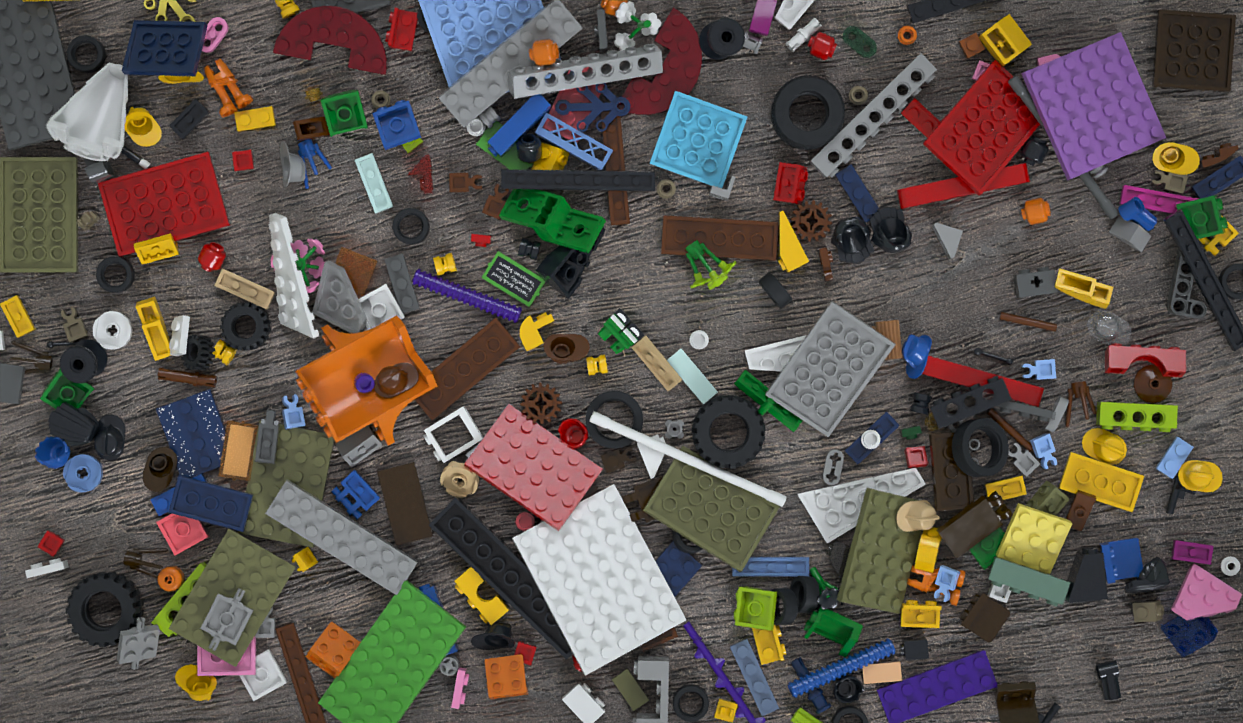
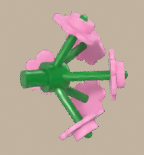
M307 239L311 247L307 253L308 246L303 245L301 240H297L294 243H290L293 252L298 257L295 263L297 270L302 272L307 293H312L316 290L319 282L312 281L309 283L304 270L309 268V274L318 279L322 275L325 262L320 256L316 257L315 260H311L310 264H307L306 260L314 251L322 255L325 254V251L320 241L317 239ZM272 255V257H271V267H272V268H274V266H273V259H274V258H273V255Z

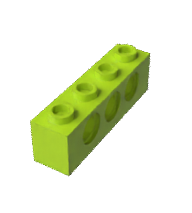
M1097 402L1096 425H1101V429H1113V426H1121V430H1132V427H1140V431H1152V428H1159V432H1171V428L1177 429V405ZM1116 411H1119L1122 417L1116 422L1113 415ZM1135 412H1139L1141 415L1138 422H1134L1132 418ZM1154 413H1158L1160 416V420L1157 423L1152 421Z
M205 562L197 566L151 622L153 625L158 624L160 630L168 637L173 634L177 635V633L169 629L174 620L171 613L173 610L179 612L184 603V596L190 594L207 565Z

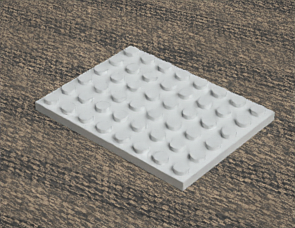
M614 484L581 501L560 531H557L546 522H542L512 538L584 675L595 671L686 621L681 608L635 522L631 521L630 513Z

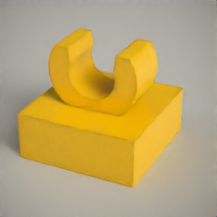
M309 547L295 554L292 559V563L297 562L299 565L297 570L302 572L318 563Z
M719 698L714 718L733 723L738 704Z

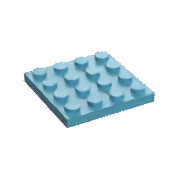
M675 91L649 164L710 186L723 188L747 116Z

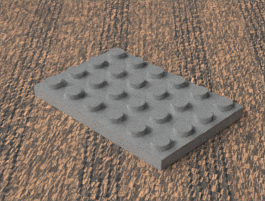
M831 300L765 395L829 437L896 344Z

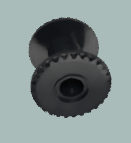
M720 18L715 22L707 24L699 35V45L702 52L714 60H721L738 53L745 41L742 26L731 18Z
M90 339L82 340L63 352L60 358L61 372L71 382H88L105 370L108 362L106 350L97 341Z

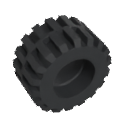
M241 302L230 306V309L224 312L225 315L220 320L222 321V325H220V329H222L221 335L232 348L243 351L255 350L265 344V340H268V334L271 332V320L268 319L269 315L264 312L262 307L253 303ZM243 315L251 316L256 323V330L249 338H242L236 332V322Z

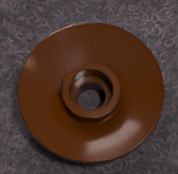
M1155 365L1144 366L1135 375L1134 390L1142 400L1149 403H1157L1164 400L1170 394L1172 378L1162 376L1160 370ZM1153 380H1156L1158 383L1155 388L1151 385Z

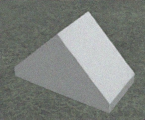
M1120 216L1117 217L1108 232L1140 253L1151 238V235L1140 225L1132 221H1126Z
M940 223L931 225L948 259L955 257L963 231Z

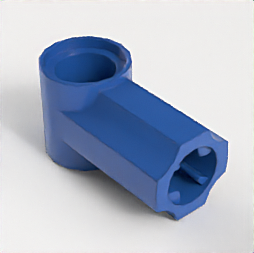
M1138 197L1130 199L1118 208L1124 220H1132L1144 230H1152L1157 223V217L1145 209L1143 202Z

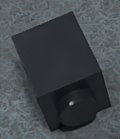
M925 637L902 639L899 649L900 656H904L905 660L929 659L928 641Z

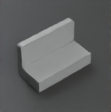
M731 176L727 190L712 185L709 196L728 201L735 176Z
M368 425L335 443L343 459L353 467L381 447L382 443Z

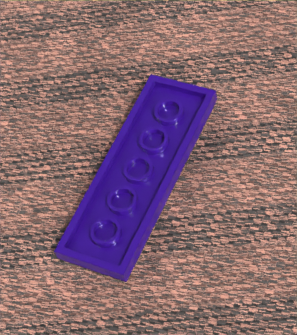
M983 649L876 690L888 722L901 723L995 688L998 684L986 652Z

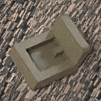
M1161 600L1132 603L1134 622H1155L1161 620L1164 616V606L1161 605Z

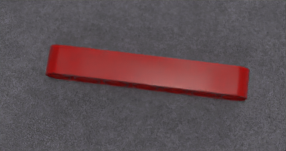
M1023 163L1004 167L984 192L1030 182L1027 164ZM959 177L897 190L900 209L976 194Z
M928 356L922 373L923 375L965 387H970L977 383H980V386L988 383L987 379L998 376V378H1003L1012 400L1039 407L1044 388L932 356ZM985 389L983 391L986 393L994 394L992 389Z

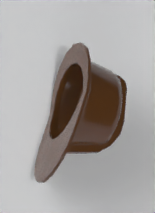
M553 334L545 340L543 348L545 354L554 362L566 364L570 361L584 358L589 353L590 345L589 341L582 335Z
M409 363L387 366L379 372L374 380L375 391L384 398L397 396L415 386L419 377L418 371Z

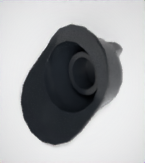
M112 414L106 415L98 421L99 428L94 438V447L99 457L110 461L119 458L123 453L126 430L121 418Z
M509 623L490 624L484 634L471 638V644L481 650L512 648L515 645L514 640L511 639L512 627Z

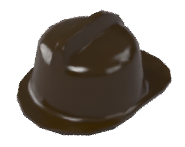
M159 447L148 455L142 477L147 489L153 492H160L165 490L171 483L177 466V455L172 449Z

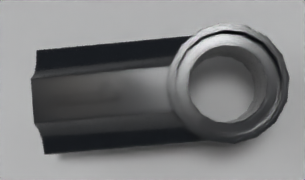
M1116 660L1097 663L1096 671L1099 680H1101L1104 700L1121 698L1118 682L1119 668Z

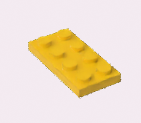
M1070 452L1058 488L1074 494L1077 493V490L1096 496V501L1133 513L1144 476Z

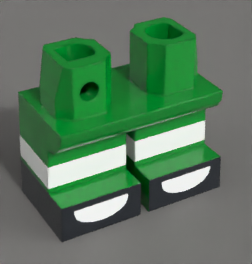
M620 308L604 323L605 326L598 333L604 341L612 334L616 337L617 341L610 346L616 354L622 352L625 348L628 349L644 336L633 322L624 331L619 333L631 322L629 317Z

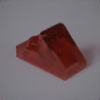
M425 155L408 176H423V179H420L421 191L424 190V194L430 195L434 194L431 156Z

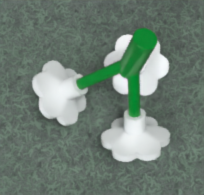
M632 1L621 3L615 13V16L618 17L617 21L624 23L633 20L637 23L638 27L631 34L617 33L615 35L616 40L614 41L615 46L619 47L620 51L628 47H634L635 41L633 37L640 30L645 36L650 34L656 35L662 23L657 19L655 13H644L640 17L641 20L635 17L636 8H634Z

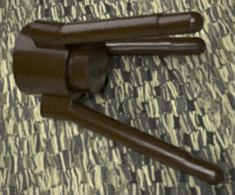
M16 341L11 342L13 345L40 355L36 356L35 360L9 358L10 361L34 364L37 367L36 369H25V374L51 371L53 357L49 356V352H42Z
M133 548V551H126L123 564L124 566H130V569L158 578L157 574L140 566L144 565L157 569H163V566L142 561V555L139 554L167 552L168 549Z

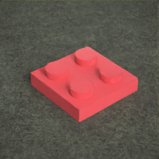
M170 514L156 522L174 556L209 537L202 522L199 520Z

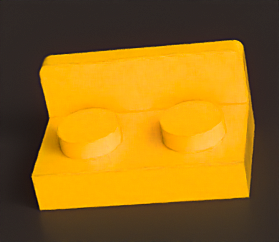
M171 233L134 243L135 252L142 265L179 255L178 242L174 241Z
M774 625L771 631L752 628L761 665L778 660L784 661L783 656L787 654L784 643L780 644L778 637L782 636L779 625Z

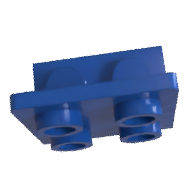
M1138 538L1099 543L1100 550L1104 555L1106 582L1108 584L1115 583V580L1139 577L1140 572L1143 570V563Z

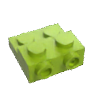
M746 586L739 587L736 592L735 625L769 631L773 630L777 592Z

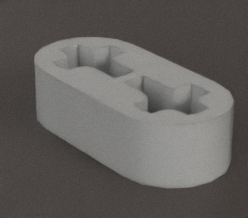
M1062 396L1058 397L1051 410L1056 412L1055 420L1049 419V422L1045 423L1044 429L1052 433L1057 429L1068 406V399Z
M837 449L830 450L826 455L822 479L828 485H835L840 480L844 456ZM837 453L840 460L835 462L834 467L832 466L833 460L830 459V455ZM831 468H833V474L836 476V479H832V482H829L826 474H830Z

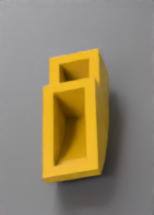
M1060 268L1054 286L1076 299L1104 309L1108 307L1113 291L1112 286L1096 282L1097 279Z
M156 297L137 302L135 307L155 361L172 356L170 355L169 335Z

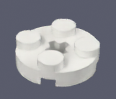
M108 311L103 313L94 322L93 336L103 348L119 349L126 346L132 337L131 321L120 312ZM112 325H115V328L118 330L117 333H114V336H111V332H108V328H112Z

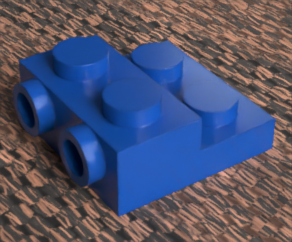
M409 100L398 101L394 106L388 108L381 107L376 110L377 112L372 113L385 150L421 138Z

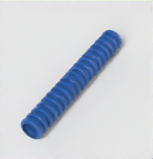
M887 638L885 642L880 641V644L876 643L874 647L871 645L869 649L864 648V651L860 650L858 654L853 653V656L849 655L847 659L844 657L842 661L837 660V663L833 662L831 666L826 665V668L821 667V670L817 669L815 673L810 672V675L806 674L804 678L799 677V680L794 679L793 682H788L789 691L794 698H797V695L801 696L803 692L808 693V690L813 691L815 687L819 688V685L824 686L825 683H830V680L835 681L836 678L840 679L842 675L846 676V673L851 674L852 671L856 672L858 668L867 667L869 663L873 664L874 661L883 660L885 656L894 655L895 647L892 641Z

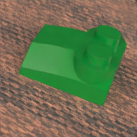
M349 90L321 98L331 137L349 131L368 128L359 90Z
M59 369L44 389L40 399L55 409L64 402L69 403L75 408H80L95 388L87 382L74 383L69 381L63 375L61 369Z

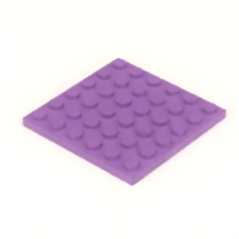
M1121 32L1022 73L1067 180L1166 138Z

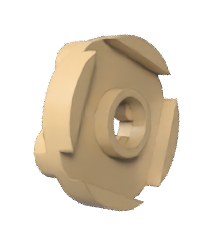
M451 461L443 469L440 483L444 485L448 494L464 498L468 494L476 492L479 485V476L464 466V463Z

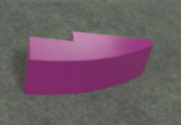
M757 0L749 32L768 36L777 0Z

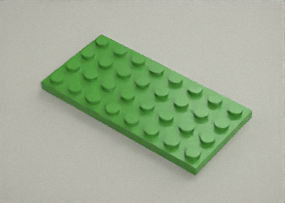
M404 581L399 593L393 596L350 657V661L340 675L334 679L318 703L342 723H398L466 629V626L409 581Z

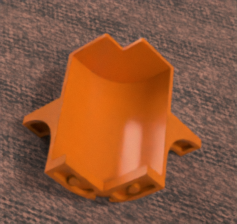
M397 315L370 330L359 333H342L332 329L328 324L321 328L324 334L322 340L326 346L330 345L329 349L331 352L295 371L298 376L296 382L299 388L303 390L302 395L307 403L310 402L309 405L314 414L317 413L315 418L320 427L325 426L323 430L327 437H332L337 443L372 423L374 428L378 429L375 432L379 440H384L388 446L395 442L393 438L394 424L401 411L411 401L437 387L432 372L416 353L408 331ZM398 363L413 365L419 374L415 386L391 398L379 396L374 387L368 393H361L354 386V380L358 374L368 373L375 380L383 368Z

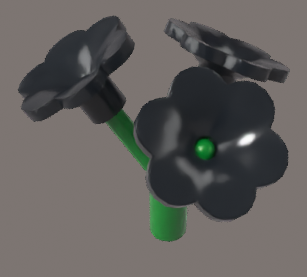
M816 567L811 568L809 572L817 580L820 589V596L817 598L818 606L815 610H818L820 606L823 609L835 608L839 602L837 597L840 587L837 588L824 581Z

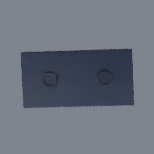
M178 475L168 513L244 532L254 494Z

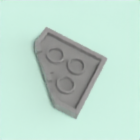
M326 261L313 307V314L349 333H359L364 331L367 317L345 268L331 261Z

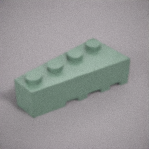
M996 556L988 575L992 585L1002 587V584L1010 587V591L1019 594L1021 591L1027 592L1028 597L1039 600V597L1047 599L1046 603L1057 606L1058 603L1063 605L1070 582L1065 579H1058L1053 575L1041 573L1035 569L1023 567Z

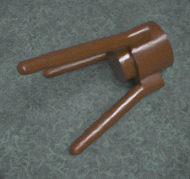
M1086 381L1071 383V388L1068 389L1069 403L1065 425L1067 428L1070 424L1073 395H1075V398H1081L1086 420L1089 419L1086 396L1092 413L1094 415L1097 413Z

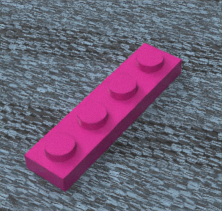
M1123 185L1119 204L1122 205L1130 199L1138 197L1143 202L1145 209L1173 214L1177 211L1176 204L1197 200V198Z

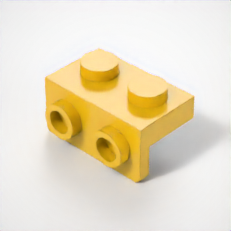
M541 143L542 155L539 160L534 162L532 170H563L568 162L569 153L558 147Z
M906 600V603H902L900 626L940 628V610H942V606L937 604V601H925V604H918L917 600Z

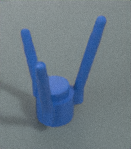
M312 139L298 144L300 149L298 150L299 156L303 159L304 163L306 158L309 159L315 175H318L312 158L316 155L315 151L329 170L332 169L328 160L320 151L318 144H314ZM305 171L304 180L306 189L309 188L307 171Z

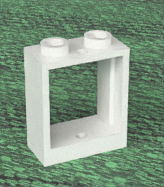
M465 406L425 429L424 432L426 434L423 435L428 445L432 444L435 448L433 453L437 460H442L443 463L484 438ZM460 415L474 439L446 456L431 431Z

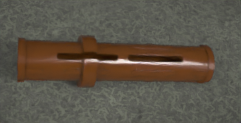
M160 367L157 375L158 380L189 383L196 387L201 385L215 388L217 383L216 375L200 374L198 371L193 373Z

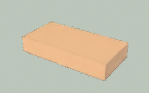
M900 661L869 663L867 667L863 666V684L902 681Z

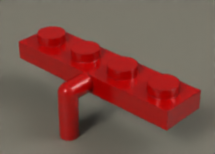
M915 98L901 112L927 138L941 122Z

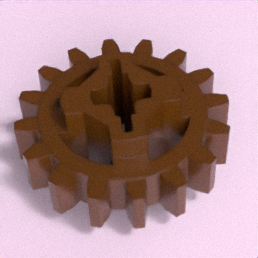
M815 200L811 202V205L805 201L804 207L800 204L797 206L799 211L793 210L792 213L796 216L790 218L791 221L795 222L791 227L797 229L796 235L801 234V240L807 237L808 242H811L812 238L818 241L819 235L822 238L825 237L824 231L830 232L827 225H832V222L828 221L832 214H826L828 207L822 209L821 202L817 206L815 205ZM809 209L806 216H800L804 210ZM817 210L823 215V218H819L816 214ZM812 215L816 223L812 225L810 230V223L806 222V219H809ZM799 224H803L805 226L806 232H804L800 228ZM817 226H823V228L818 233L814 234V230Z
M540 382L537 388L532 384L531 391L529 389L525 390L528 393L527 396H521L525 399V402L520 403L521 406H525L522 413H528L527 419L533 417V423L537 419L540 420L541 424L544 423V419L551 422V416L557 417L555 411H561L557 407L558 404H562V401H557L560 394L555 395L556 388L554 387L550 390L548 383L543 387L542 382ZM537 391V397L534 400H529L530 396ZM544 391L550 393L553 399H548ZM540 394L543 398V401H546L547 403L543 406L542 412L540 406L536 405V402L539 401ZM549 406H554L553 410L545 416V410ZM529 407H534L538 411V416L533 414Z

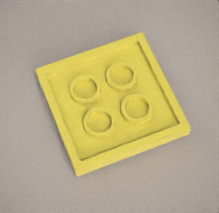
M1018 503L996 556L1050 574L1072 526V522Z

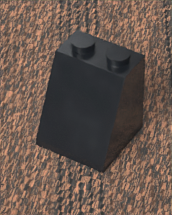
M1084 547L1082 551L1076 552L1067 579L1070 585L1065 597L1066 602L1077 603L1108 599L1104 555L1096 548Z

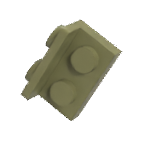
M1045 481L1025 506L1057 516L1070 499L1056 486Z

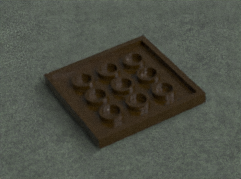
M1159 9L1157 14L1152 87L1231 92L1236 15Z

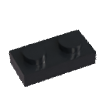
M195 98L169 127L184 140L210 112Z

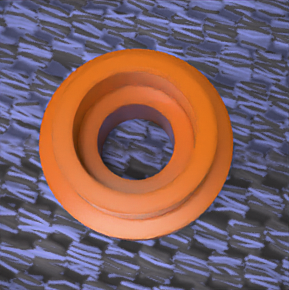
M903 26L898 31V40L904 45H910L915 42L917 32L911 26ZM905 32L910 34L909 39L904 38Z

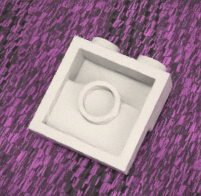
M387 284L358 299L367 317L364 331L370 330L396 315L400 320L405 318Z

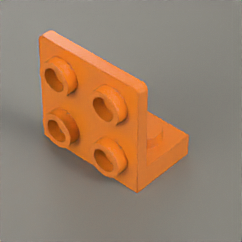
M330 622L311 647L306 658L330 676L336 678L350 661V657L361 642L335 623Z
M523 655L485 659L488 696L490 699L529 695Z

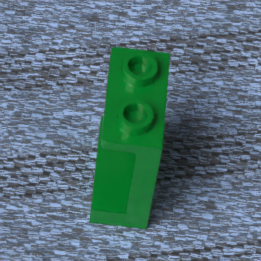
M820 606L817 612L813 611L810 620H807L803 629L806 631L804 638L808 639L812 632L840 644L839 655L846 657L858 641L863 625L829 609H823Z

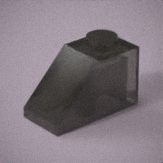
M833 540V543L828 545L826 555H829L828 560L842 582L851 545Z

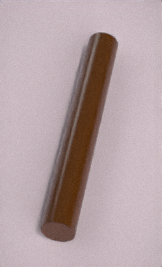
M1001 312L999 316L1000 320L1055 332L1057 330V324L1004 312Z
M991 408L987 412L1021 446L1029 452L1033 449L1031 443L994 409Z

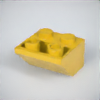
M1010 14L979 36V39L993 58L1002 66L1032 45Z

